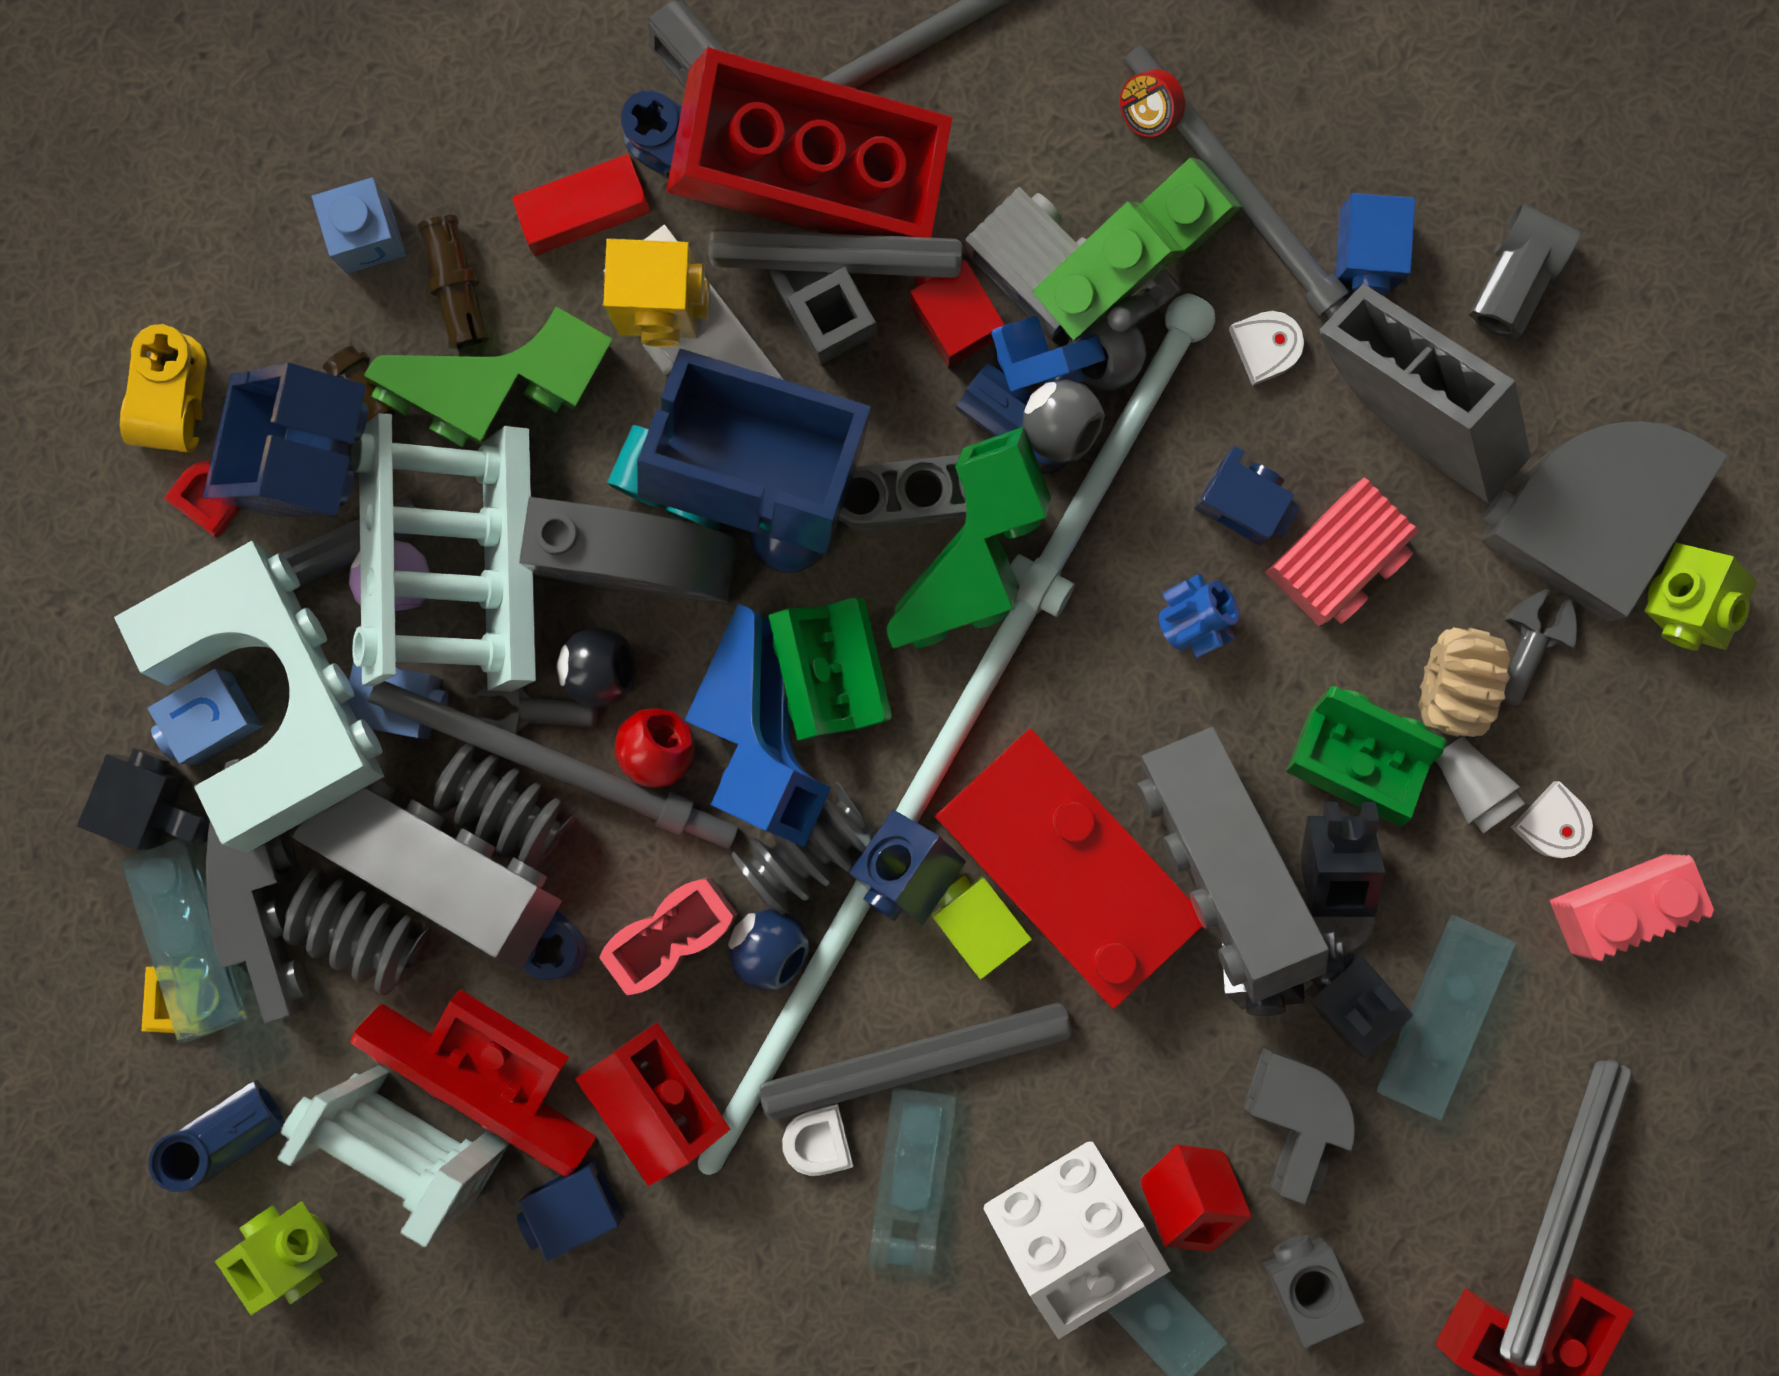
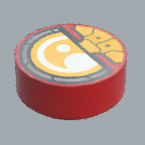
M1151 69L1133 76L1125 83L1120 96V109L1126 124L1135 133L1145 137H1155L1173 129L1181 121L1185 111V96L1180 83L1173 75L1161 69Z

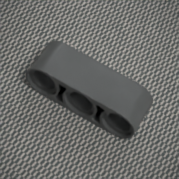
M960 455L856 466L849 489L856 485H866L876 492L879 501L870 513L864 515L853 514L843 506L839 521L843 526L851 530L870 531L965 520V494L955 468ZM918 478H929L940 487L942 495L934 505L918 507L912 504L906 496L905 490L908 484Z

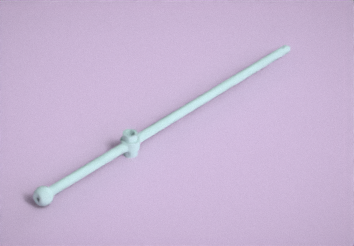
M1186 293L1175 298L1168 306L1165 314L1166 327L1169 330L1040 558L1033 562L1025 556L1018 554L1010 566L1019 585L1014 607L1004 619L896 809L897 812L916 823L919 822L1036 614L1044 610L1058 617L1066 606L1075 584L1060 576L1063 566L1191 342L1194 343L1204 339L1213 330L1215 310L1204 299ZM855 881L723 1113L722 1117L731 1130L700 1154L698 1167L703 1174L711 1175L722 1168L761 1100L759 1094L760 1085L771 1081L869 910L870 905L863 900L869 890L859 881Z

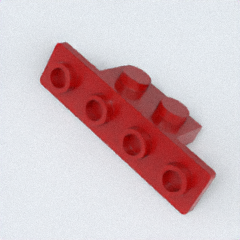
M461 989L449 1001L433 1033L425 1030L387 1005L380 1004L359 1025L350 1040L354 1046L367 1053L374 1061L393 1069L422 1087L432 1097L446 1102L478 1122L485 1130L499 1135L534 1157L541 1165L552 1168L565 1177L575 1172L596 1140V1136L544 1103L567 1063L569 1056Z

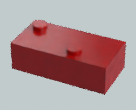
M707 47L689 68L666 192L811 231L818 229L820 233L931 238L953 117Z
M1031 728L1019 736L933 816L1112 1009L1116 1008L1202 927L1191 900Z

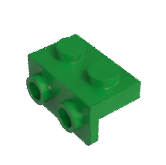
M853 597L827 606L791 608L768 615L773 633V647L779 659L788 698V712L794 724L797 741L846 733L891 719L892 713L864 598Z
M1331 686L1311 708L1286 773L1360 808L1362 802H1375L1379 817L1399 827H1403L1412 818L1429 767L1443 754L1447 740L1430 732L1428 727L1418 720L1399 717L1372 704L1366 696L1359 692L1342 690Z

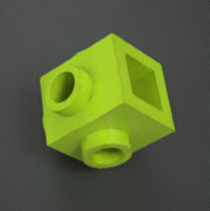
M1675 543L1662 573L1657 575L1650 585L1648 603L1644 612L1663 629L1661 636L1674 645L1693 651L1699 650L1701 644L1727 650L1734 632L1740 630L1748 618L1750 598L1758 581L1734 556Z
M301 1201L282 1215L272 1205L244 1224L239 1229L246 1239L218 1258L215 1263L249 1314L253 1315L282 1295H284L289 1304H292L324 1281L317 1270L338 1254L330 1244L329 1232L324 1223L316 1215L309 1213Z

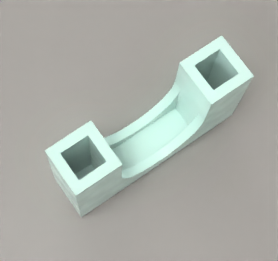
M253 541L248 542L114 617L140 673L167 686L239 648L253 646L272 648L281 659L289 680L290 697L288 709L279 730L257 752L194 786L221 844L246 853L384 777L375 758L382 753L381 745L368 723L363 719L357 721L348 703V700L354 697L352 686L336 663L329 665L320 647L321 644L327 641L325 632L310 609L304 608L302 610L293 592L294 589L300 586L293 568L281 553L272 555Z

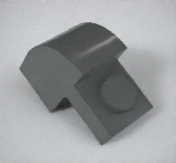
M815 229V230H813V231H811V232H809V233H820V232H819L818 229ZM845 267L835 272L766 269L793 318L796 329L818 365L821 366L877 336L875 320Z
M1263 1047L1243 1108L1252 1116L1289 1128L1270 1186L1280 1196L1305 1204L1310 1189L1318 1191L1326 1176L1329 1164V1155L1323 1152L1326 1142L1350 1151L1352 1150L1355 1134L1352 1109L1341 1088L1326 1074L1303 1061Z

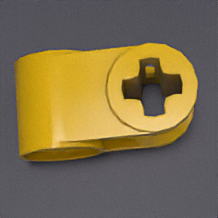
M158 324L141 330L134 338L131 347L127 391L120 412L121 436L127 445L188 453L194 452L197 448L199 438L193 437L196 419L202 420L203 416L201 402L207 358L202 345L193 337L184 335L173 327ZM174 349L178 350L177 361H167L164 366L161 365L162 354H172ZM147 351L151 353L150 358L146 355Z

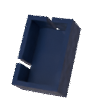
M680 348L661 396V411L656 409L637 459L638 497L758 534L761 523L771 525L770 538L827 555L864 445L871 406Z
M290 362L254 369L251 372L245 371L231 374L203 498L278 517L337 516L339 506H344L351 494L354 481V471L351 467H348L350 457L346 456L348 445L353 444V441L357 442L360 440L367 425L369 410L368 405L363 403L366 385Z

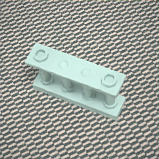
M378 413L367 423L362 437L357 442L353 441L350 449L351 468L354 472L359 473L361 627L356 629L353 638V660L357 667H362V686H376L395 676L396 662L480 665L483 672H487L488 691L512 692L534 682L533 572L519 563L528 498L531 497L529 429L504 426L482 442V446H480L478 451L392 443V414ZM392 469L475 476L477 481L483 484V508L479 513L393 506ZM394 533L477 539L479 544L484 546L485 570L481 576L394 570ZM395 597L479 602L481 608L486 609V634H484L482 640L395 635Z
M379 1065L360 1075L354 1073L349 1080L315 1096L313 1100L307 1097L301 1099L282 1128L281 1134L289 1138L278 1159L291 1166L318 1149H322L405 1199L403 1207L411 1211L412 1214L401 1233L424 1247L432 1242L477 1200L510 1144L489 1131L485 1132L474 1142L465 1139L461 1144L379 1095L377 1092L389 1074L388 1070Z

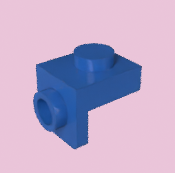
M1036 316L992 330L998 362L1004 371L1010 392L1044 380L1045 383L1067 379L1079 383L1085 381L1082 371L1083 367L1106 360L1098 335L1049 351L1040 321Z

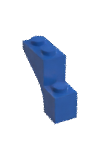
M738 604L702 684L696 692L695 699L685 721L738 745L728 767L722 775L721 783L711 805L766 832L804 847L831 787L817 781L805 772L793 754L790 744L788 698L779 659L773 647V633L770 620L752 609Z

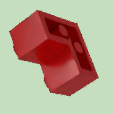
M1569 1272L1539 1366L1536 1369H1527L1513 1365L1500 1356L1499 1350L1511 1313L1464 1288L1435 1345L1453 1363L1476 1376H1600L1634 1311L1609 1294Z

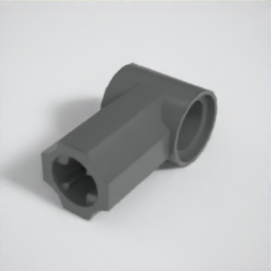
M1524 202L1519 205L1507 224L1513 227L1503 244H1497L1494 250V254L1498 255L1468 315L1477 324L1490 331L1513 339H1517L1523 334L1546 286L1561 272L1580 236V230Z

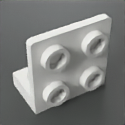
M1093 1142L1084 1143L984 1205V1211L1028 1294L1058 1339L1170 1272L1169 1267Z

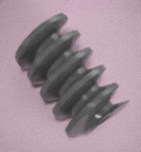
M466 743L452 758L437 780V792L433 803L434 809L439 813H446L458 805L454 817L456 826L460 829L467 828L479 820L475 836L489 842L500 835L495 850L498 857L506 859L521 850L518 860L533 869L537 868L550 856L572 826L577 813L560 823L556 820L562 802L559 798L556 797L543 807H538L536 801L541 788L540 784L535 782L519 793L515 790L521 770L515 767L499 778L494 773L500 756L492 753L482 761L477 762L474 759L477 746Z
M838 781L835 782V788L839 802L834 804L826 798L804 847L773 834L775 846L772 848L756 837L750 840L754 860L750 863L735 852L731 853L738 868L759 898L781 915L790 912L787 891H791L804 901L812 897L808 881L809 876H812L824 886L833 883L829 863L833 861L845 871L852 870L854 864L850 848L855 847L863 853L872 840V830Z
M315 866L299 886L287 910L283 934L285 943L297 946L307 939L306 951L309 956L320 958L330 951L329 964L331 968L341 971L353 962L351 973L353 980L358 983H364L376 974L375 992L380 995L389 994L407 978L428 943L431 927L426 929L416 939L409 937L413 917L406 915L393 927L387 925L390 904L384 902L372 914L365 913L368 892L361 890L347 903L342 900L346 880L338 878L324 890L320 888L324 868Z

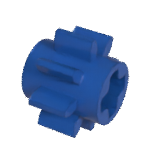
M1197 574L1163 592L1162 595L1169 605L1160 611L1159 624L1163 635L1174 648L1185 651L1192 647L1196 658H1201L1235 639L1229 627L1238 622L1239 609L1233 594L1223 583L1212 581L1205 584L1202 575Z

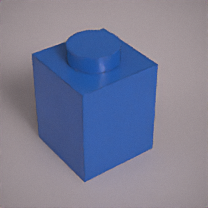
M1351 193L1340 208L1335 275L1341 283L1352 284L1353 293L1362 284H1365L1380 295L1390 293V287H1398L1411 273L1415 198Z

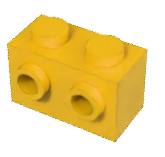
M607 239L603 306L619 336H641L642 344L653 347H677L680 345V338L696 339L697 319L708 320L710 283L709 280H705L704 264H695L689 243Z

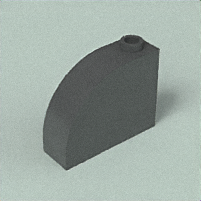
M1362 284L1319 329L1332 362L1359 399L1422 458L1487 503L1531 458L1515 380L1365 284Z
M1643 421L1621 422L1591 429L1546 453L1522 475L1511 492L1504 488L1498 492L1482 516V521L1490 526L1480 542L1607 622L1628 617L1728 455L1689 432L1660 423Z
M529 497L519 563L542 580L730 605L738 541L720 531L670 518L614 508Z

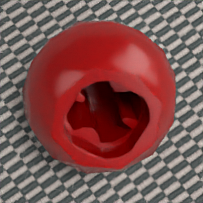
M659 708L639 710L626 719L618 729L615 739L614 756L622 772L634 784L650 788L671 786L684 777L694 760L695 739L689 726L675 712Z

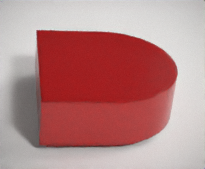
M201 461L191 465L183 472L164 499L211 535L219 538L241 507L203 498L211 461Z

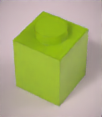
M965 875L951 883L938 903L941 908L931 915L980 980L1032 940L982 876L972 884Z

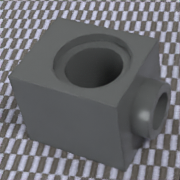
M1309 1235L1290 1238L1273 1249L1275 1258L1262 1263L1293 1335L1304 1349L1364 1322L1333 1249L1321 1237L1313 1241L1310 1240ZM1310 1271L1321 1272L1324 1283L1319 1294L1307 1300L1296 1298L1295 1286L1298 1279Z

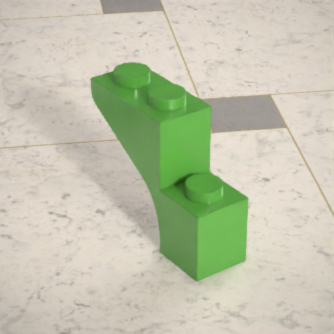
M1190 157L1143 202L1127 201L1031 292L1073 340H1077L1108 316L1112 308L1131 297L1171 263L1186 253L1200 247L1240 211L1243 206L1203 160Z
M555 307L540 332L530 342L512 353L498 357L382 355L371 362L364 377L368 383L376 387L371 395L373 399L406 416L410 407L415 408L434 419L429 430L463 448L467 439L481 445L516 380L527 385L523 395L543 408L557 413L562 404L573 410L610 345L612 338L562 309Z

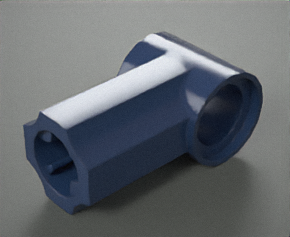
M987 363L966 389L955 409L995 437L1022 427L1023 413L1031 393L1024 388L1010 392L1005 374L990 363ZM1033 449L1042 473L1051 474L1060 471L1069 463H1057L1041 458Z
M258 1080L253 1081L179 1131L162 1137L153 1146L149 1155V1171L152 1179L161 1188L170 1192H184L211 1181L218 1172L282 1131L285 1124L282 1112ZM182 1142L192 1145L199 1155V1167L193 1176L183 1174L175 1163V1152Z

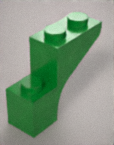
M1024 427L962 449L955 468L965 494L966 523L897 602L895 614L891 617L887 626V636L893 649L912 642L916 648L927 647L943 640L948 636L951 629L972 623L974 628H984L1003 620L1009 614L1008 611L1013 609L1019 585L998 534L1003 532L1005 538H1015L1035 530L1041 525L1040 519L1046 518L1052 498Z

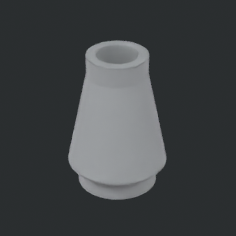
M1465 736L1460 737L1447 746L1443 754L1435 760L1441 768L1467 824L1474 821L1482 833L1491 829L1525 804L1516 792L1520 786L1475 749Z

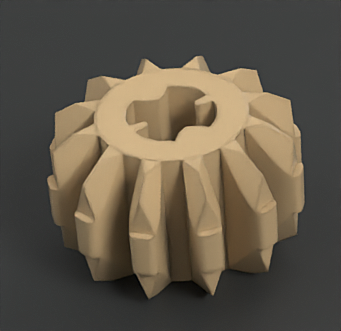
M1456 627L1451 630L1446 629L1438 637L1437 644L1431 648L1428 664L1424 666L1425 674L1423 682L1419 687L1422 694L1418 706L1424 725L1436 728L1440 733L1459 737V735L1470 737L1483 736L1490 729L1491 723L1498 718L1499 706L1501 701L1505 699L1504 691L1506 683L1510 678L1507 669L1511 658L1504 639L1490 636V633L1474 628L1466 630Z

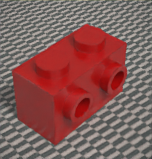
M658 1022L620 1046L576 1078V1081L648 1187L689 1164L731 1130Z

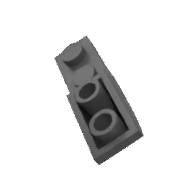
M243 759L226 762L224 770ZM210 821L206 855L207 903L211 933L220 969L246 962L264 1023L304 1011L301 998L308 995L306 975L297 959L289 960L282 937L286 922V910L278 898H270L268 888L292 881L288 867L295 865L296 862L292 842L287 832H284L246 853L222 845Z

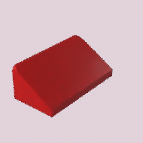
M629 153L512 197L525 239L534 256L651 213Z

